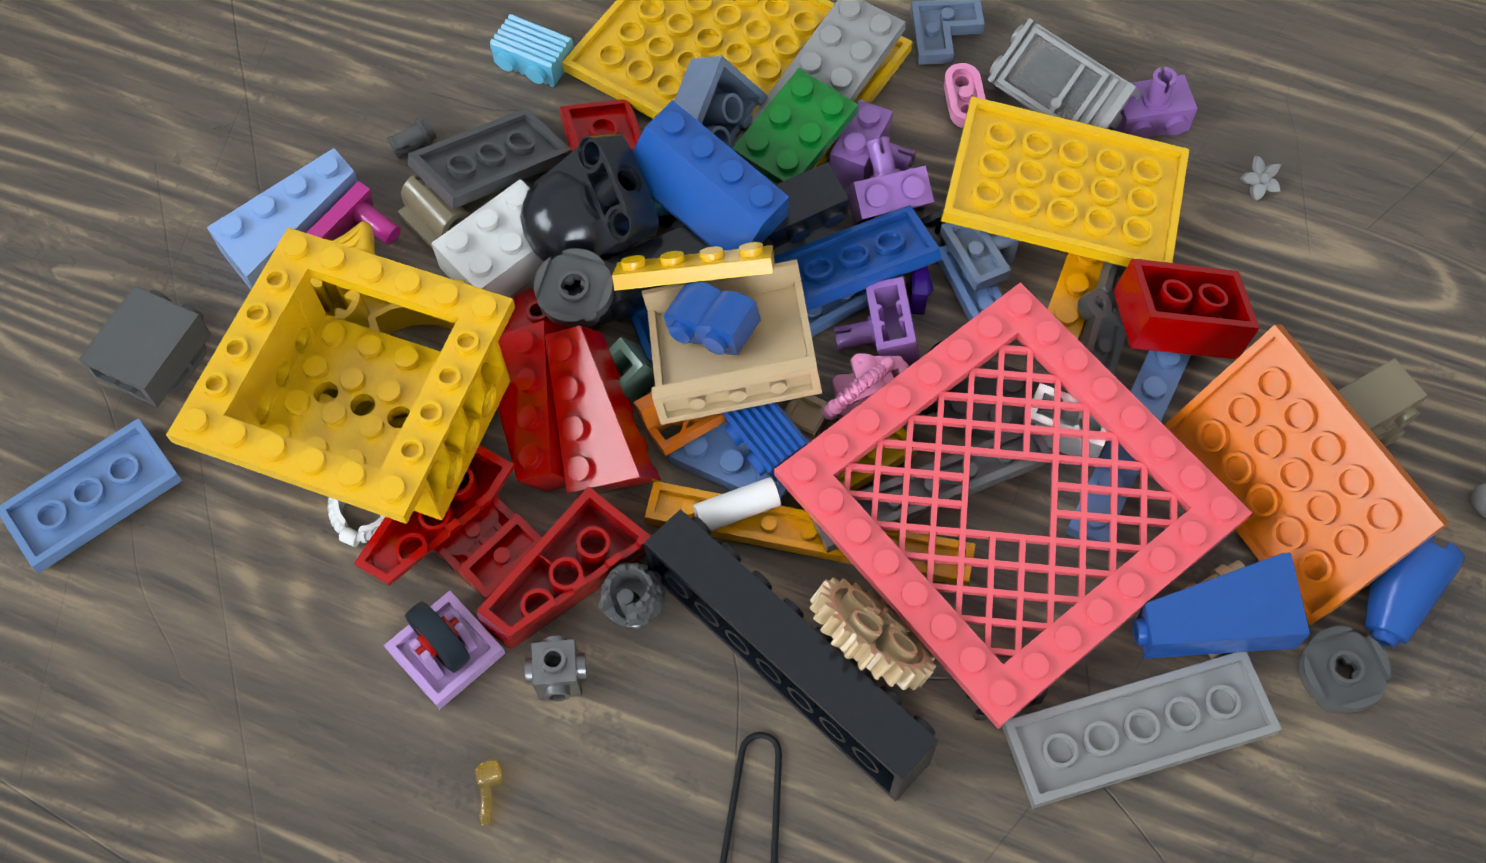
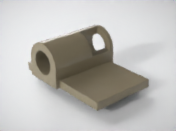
M414 174L402 187L401 197L405 206L397 212L433 249L431 244L433 241L499 195L505 188L452 209L426 183L423 186L419 182L422 179L417 174Z

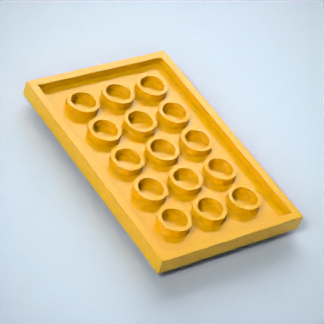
M971 96L941 221L1124 267L1128 266L1132 258L1173 263L1189 149Z

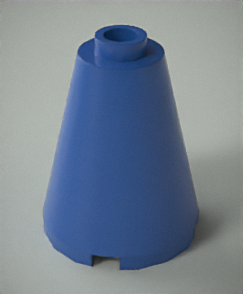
M1434 535L1370 583L1365 629L1372 633L1371 637L1380 645L1396 648L1398 643L1407 644L1463 566L1465 555L1457 546L1448 542L1444 549L1432 543Z

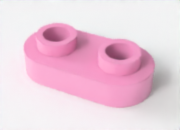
M967 63L954 64L948 68L945 73L944 91L949 115L956 126L963 128L966 118L965 113H967L971 96L986 99L981 75L974 66Z

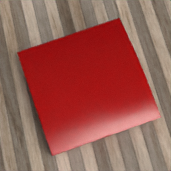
M496 496L488 506L433 551L484 599H487L542 537L518 513L514 514Z

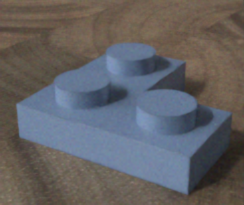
M981 0L911 1L910 13L918 65L953 63L954 50L951 35L983 34L985 23Z

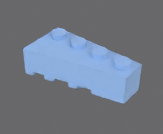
M333 148L214 222L207 229L220 252L247 286L252 289L287 228L306 233L358 182L354 170Z

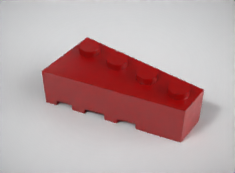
M543 320L503 333L498 341L510 378V383L500 401L498 411L511 460L515 465L514 471L517 481L549 492L566 487L545 341L546 334L561 331V329Z
M576 326L546 334L545 341L567 493L581 495L589 486L597 494H603L661 481L657 468L652 466L647 454L649 448L643 434H639L632 413L634 411L630 400L625 398L619 380L621 378L603 333L583 326Z
M588 486L476 610L478 620L487 631L512 650L598 590L615 566L626 562L636 563L645 557L644 543L651 535Z

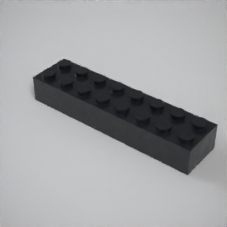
M680 509L644 543L649 569L656 571L662 577L663 586L666 587V590L896 801L931 763L938 743V739L934 737L935 731L932 726L918 715L912 717L900 706L902 704L900 698L885 685L878 687L867 677L869 673L866 668L860 670L858 662L854 658L846 659L831 644L834 640L831 636L820 631L821 627L814 629L803 619V612L793 601L788 598L781 600L772 592V585L763 574L757 570L751 573L740 563L742 561L741 557L729 544L723 543L720 545L710 536V529L699 517L693 516L690 518Z

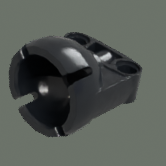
M620 134L583 137L574 151L533 183L527 191L520 213L524 236L533 252L543 262L550 257L552 260L556 256L563 255L562 251L573 248L591 251L604 261L631 249L644 239L654 237L659 228V219L650 191L628 142Z

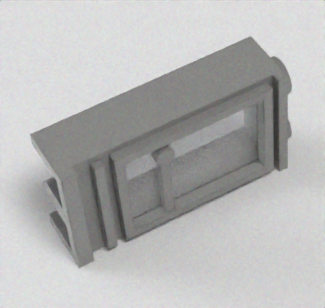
M1030 18L1025 25L1021 24L1014 31L1010 40V47L1004 56L1000 55L993 62L989 71L991 75L987 79L996 88L1031 111L1105 129L1110 127L1115 129L1123 118L1120 112L1131 96L1138 100L1142 94L1135 85L1121 78Z

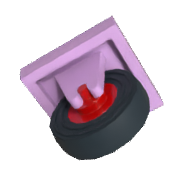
M448 591L432 606L423 601L413 606L405 614L409 625L384 645L390 655L439 710L506 654L503 647L451 591Z

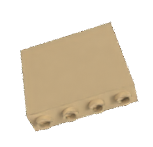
M797 259L775 263L773 273L701 281L716 287L720 291L738 292L756 301L761 321L738 355L714 354L704 344H683L676 341L670 335L663 315L686 283L642 290V296L648 311L655 387H651L652 399L661 425L822 394Z

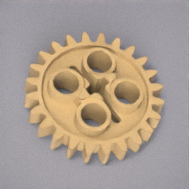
M832 577L830 581L826 579L811 597L812 605L809 608L816 613L813 619L824 625L820 631L834 639L831 644L839 647L844 652L846 659L854 658L858 662L859 669H869L876 680L882 676L891 687L897 683L902 690L910 687L914 691L918 686L921 688L934 672L933 670L936 668V664L933 662L935 657L893 609L888 607L883 598L881 600L875 598L872 590L868 589L867 592H864L856 582L851 586L844 578L839 582L836 578Z

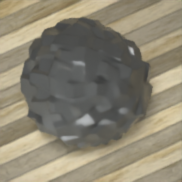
M637 562L632 564L622 563L612 569L601 585V598L598 607L610 621L622 627L638 630L646 627L652 619H656L658 614L662 612L665 603L666 587L663 586L662 577L656 571L649 569L648 565L638 564Z

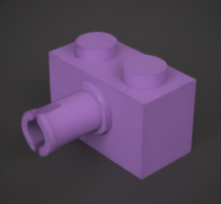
M1163 67L1160 78L1161 69L1157 68L1153 73L1152 80L1132 82L1142 94L1138 100L1131 96L1120 112L1123 118L1115 130L1142 138L1167 134L1178 135L1189 131L1198 108L1185 74L1177 76L1176 72L1171 68Z
M859 99L857 103L859 112L840 134L830 153V165L841 185L849 186L853 182L870 178L873 167L866 142L877 138L880 140L881 137L886 136L890 138L893 111ZM890 143L895 168L903 171L910 169L914 163L916 151Z
M889 136L881 137L880 140L877 138L866 142L874 175H871L869 179L853 182L846 187L854 223L871 220L911 205L913 209H918L934 203L926 165L904 171L896 169Z
M902 276L883 280L866 288L871 316L868 317V321L834 327L839 351L873 343L874 347H877L879 356H901L909 367L920 359L904 277Z

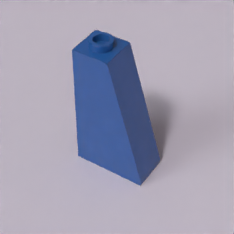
M1291 553L1273 556L1145 603L1132 624L1135 644L1141 645L1144 659L1295 649L1310 635Z

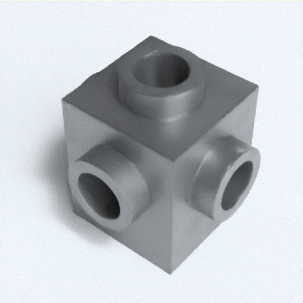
M549 636L544 638L542 642L531 643L532 658H525L524 662L525 679L527 684H533L539 700L557 702L567 700L570 697L582 696L581 679L588 678L586 653H579L575 639L568 640L564 636Z

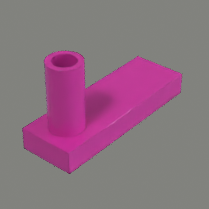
M358 181L306 233L333 241L346 234L357 223L365 221L374 228V236L385 244L390 245L398 238L401 227L374 208L370 189Z

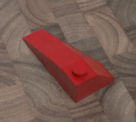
M479 445L443 520L413 511L407 524L385 517L354 562V565L385 584L392 585L488 506L514 470L515 465Z

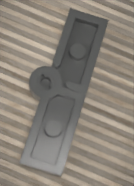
M1104 262L1096 289L1082 295L1078 300L1079 313L1086 320L1080 342L1115 375L1126 332L1113 290L1127 267Z

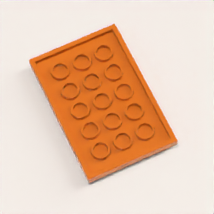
M1282 324L1271 327L1164 425L1252 512L1250 517L1235 530L1258 560L1263 561L1282 553H1291L1307 623L1310 626L1320 622L1450 524Z

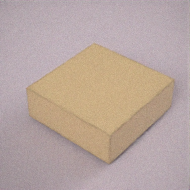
M814 395L791 399L784 412L803 435L814 440L827 420L823 416L822 410L828 402Z

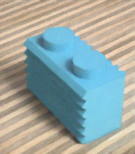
M509 14L501 29H498L497 34L494 35V39L490 41L494 62L501 69L508 72L514 70L521 75L525 74L534 83L549 84L551 87H554L563 75L562 61L574 49L571 37L513 14Z

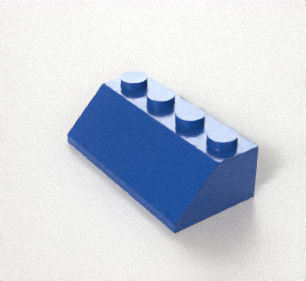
M673 100L645 127L632 151L651 197L710 247H722L724 251L739 249V246L745 243H762L789 215V196Z

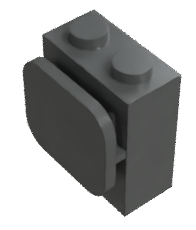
M134 286L79 360L93 378L158 408L168 393L176 392L186 384L206 355L205 342L211 333L202 320L204 316L193 306L183 304L181 307L172 303L167 296L157 290L148 292Z

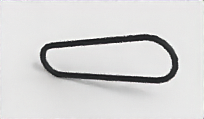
M754 732L748 735L740 745L720 863H727L746 747L751 741L759 738L770 741L775 748L771 863H778L782 751L778 740L771 734Z

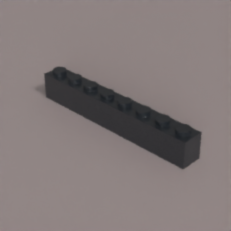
M829 162L776 184L779 189L789 196V215L762 244L763 246L773 245V251H775L776 247L785 243H797L804 240L810 235V232L821 227H834L848 216L849 198ZM683 225L604 260V263L612 277L617 262H621L623 258L628 256L642 255L645 259L660 258L662 254L670 251H682L684 255L697 254L700 250L710 246ZM575 280L573 285H566L564 287L570 296H575L583 291L579 280ZM661 286L614 290L613 301L607 312L600 317L596 325L586 328L598 331L601 325L612 320L621 321L631 317L636 312V309L645 306L642 290Z

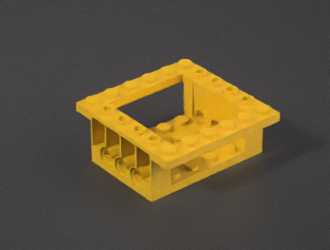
M288 227L166 436L172 443L405 524L408 523L413 511L443 520L510 383L498 341L515 309L514 301L512 298ZM311 278L322 280L455 323L440 352L327 315L310 280ZM329 389L338 391V395L333 401L328 403L318 402L322 392ZM369 401L375 404L374 409L369 414L363 416L354 414L355 408L362 402ZM399 414H408L402 428L391 426L394 417Z

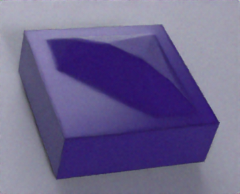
M928 265L911 271L909 283L911 314H925L927 298L934 290Z

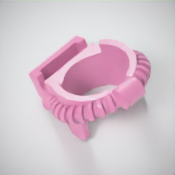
M860 353L854 355L850 360L853 373L836 375L831 381L835 399L830 400L822 410L823 416L828 420L844 417L906 370L909 365L903 361L901 356H872Z

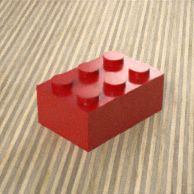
M1132 258L1113 290L1128 342L1132 349L1237 359L1242 355L1260 329L1239 271Z

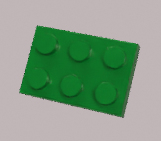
M798 68L733 146L732 150L761 174L779 184L814 168L859 112L858 104Z

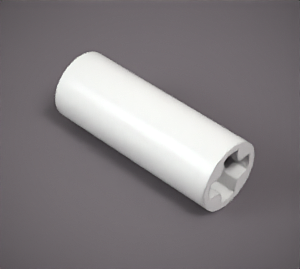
M768 477L693 504L695 516L699 517L708 526L710 531L781 506V501L773 479Z

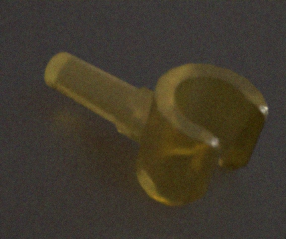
M497 760L481 763L475 770V777L481 796L480 825H491L492 792L490 786L504 783L501 765Z

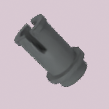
M416 119L415 125L387 137L398 158L426 143L428 146L431 145V141L437 138L427 119L421 122L419 119Z

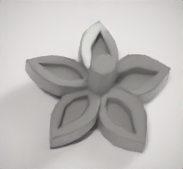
M1259 156L1254 157L1252 164L1254 172L1244 173L1240 177L1242 182L1251 185L1250 195L1253 201L1262 198L1266 191L1281 192L1278 181L1272 178L1278 173L1281 164L1274 163L1265 167L1264 161Z

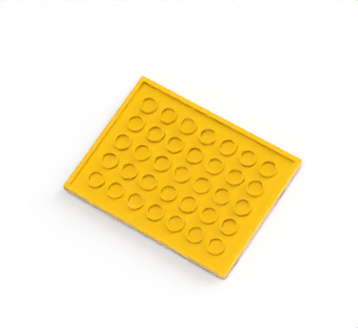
M616 0L562 61V67L564 72L617 100L624 99L630 102L634 109L653 119L672 100H675L689 62L693 58L723 56L768 95L835 3L829 0ZM903 36L898 39L854 101L855 103H858L859 99L868 103L873 102L912 51L913 41ZM757 105V106L754 108V110H753L752 113L750 114L751 116L754 115V113L756 112V110L759 108L760 105ZM838 138L814 168L827 162Z

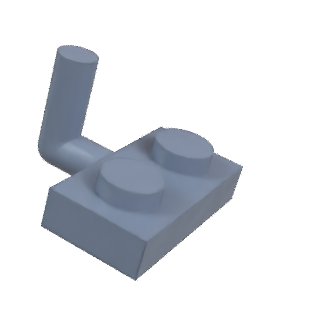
M950 223L941 225V236L975 292L1009 279L1011 269L1008 264L1013 263L1015 260L1019 240L999 235L991 237L987 232Z

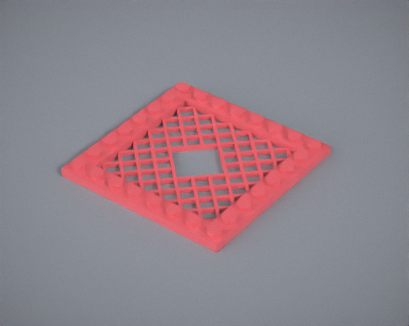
M1021 282L774 469V476L829 536L997 729L1006 724L1142 609L1145 603L1155 598L1252 514ZM1017 340L1022 346H1011L1009 344ZM998 354L997 370L980 369L983 364ZM1005 354L1026 355V372L1004 371ZM1033 357L1050 374L1033 373ZM968 377L967 393L948 392ZM975 377L997 379L996 396L974 394ZM1003 379L1026 381L1025 398L1003 397ZM1032 382L1053 383L1054 401L1032 399ZM1061 386L1078 403L1061 402ZM938 400L937 417L919 415ZM944 400L967 402L966 420L943 418ZM973 403L995 404V422L972 420ZM1002 405L1024 407V425L1001 423ZM1031 408L1052 409L1053 427L1031 425ZM1060 410L1082 412V430L1060 428ZM1091 415L1107 432L1089 431V416ZM907 424L906 441L887 439ZM914 424L935 425V444L912 442ZM943 426L965 428L964 446L942 444ZM972 429L994 431L993 449L971 447ZM1001 431L1023 433V451L1001 450ZM1030 434L1052 436V454L1030 452ZM1059 438H1081V457L1059 455ZM1089 439L1111 441V459L1090 458ZM1118 443L1135 461L1118 460ZM876 448L875 465L856 464V462ZM882 448L905 449L904 468L881 466ZM912 450L935 452L934 470L911 469ZM941 453L964 455L963 473L940 471ZM970 455L1052 463L1049 537L966 529ZM1059 463L1081 465V484L1058 482ZM1088 466L1110 468V487L1088 485ZM1118 469L1140 471V489L1118 487ZM845 472L844 486L837 480V477ZM851 472L874 474L873 492L850 490ZM880 474L904 476L902 495L879 493ZM1148 474L1166 492L1148 490ZM910 477L933 479L932 498L909 496ZM939 480L962 482L961 501L939 499ZM1058 491L1080 492V511L1058 510ZM1088 493L1110 495V514L1087 512ZM1117 496L1140 498V517L1117 515ZM855 499L872 501L871 516ZM1147 499L1170 501V520L1147 518ZM878 502L902 504L900 523L877 521ZM1177 503L1186 511L1178 519ZM908 504L931 506L930 526L907 524ZM937 508L961 509L960 528L936 526ZM1057 518L1080 520L1079 539L1056 537ZM1087 521L1109 523V542L1087 540ZM1117 524L1139 525V545L1117 543ZM1147 526L1166 528L1147 544ZM883 530L900 531L899 546ZM906 532L929 534L928 554L905 552ZM936 535L959 537L958 557L936 555ZM966 538L988 539V559L965 557ZM996 540L1019 542L1018 562L995 560ZM1026 543L1049 545L1048 565L1025 563ZM1056 546L1079 548L1078 568L1055 566ZM1086 549L1109 551V571L1086 569ZM1117 552L1136 553L1116 570ZM911 561L927 562L926 578ZM934 563L957 565L956 585L933 583ZM964 566L987 568V588L963 586ZM994 569L1018 571L1017 591L993 589ZM1025 571L1048 574L1047 594L1024 592ZM1055 574L1078 576V597L1054 595ZM1086 577L1105 579L1085 596ZM939 592L956 594L955 610ZM963 594L986 596L985 617L961 615ZM993 597L1016 599V620L992 618ZM1024 600L1047 602L1046 623L1023 621ZM1054 603L1074 605L1054 622ZM968 624L985 626L984 642ZM992 626L1015 628L1014 650L991 647ZM1022 629L1043 631L1022 648ZM996 656L1008 657L1010 659L1003 664Z

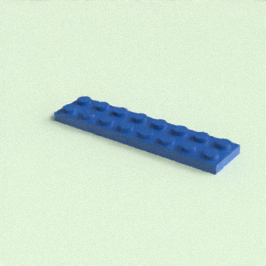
M911 205L774 256V264L797 259L807 311L864 290L877 282L896 278L942 260L939 246ZM645 305L636 309V312L630 319L648 361L653 364L648 311Z

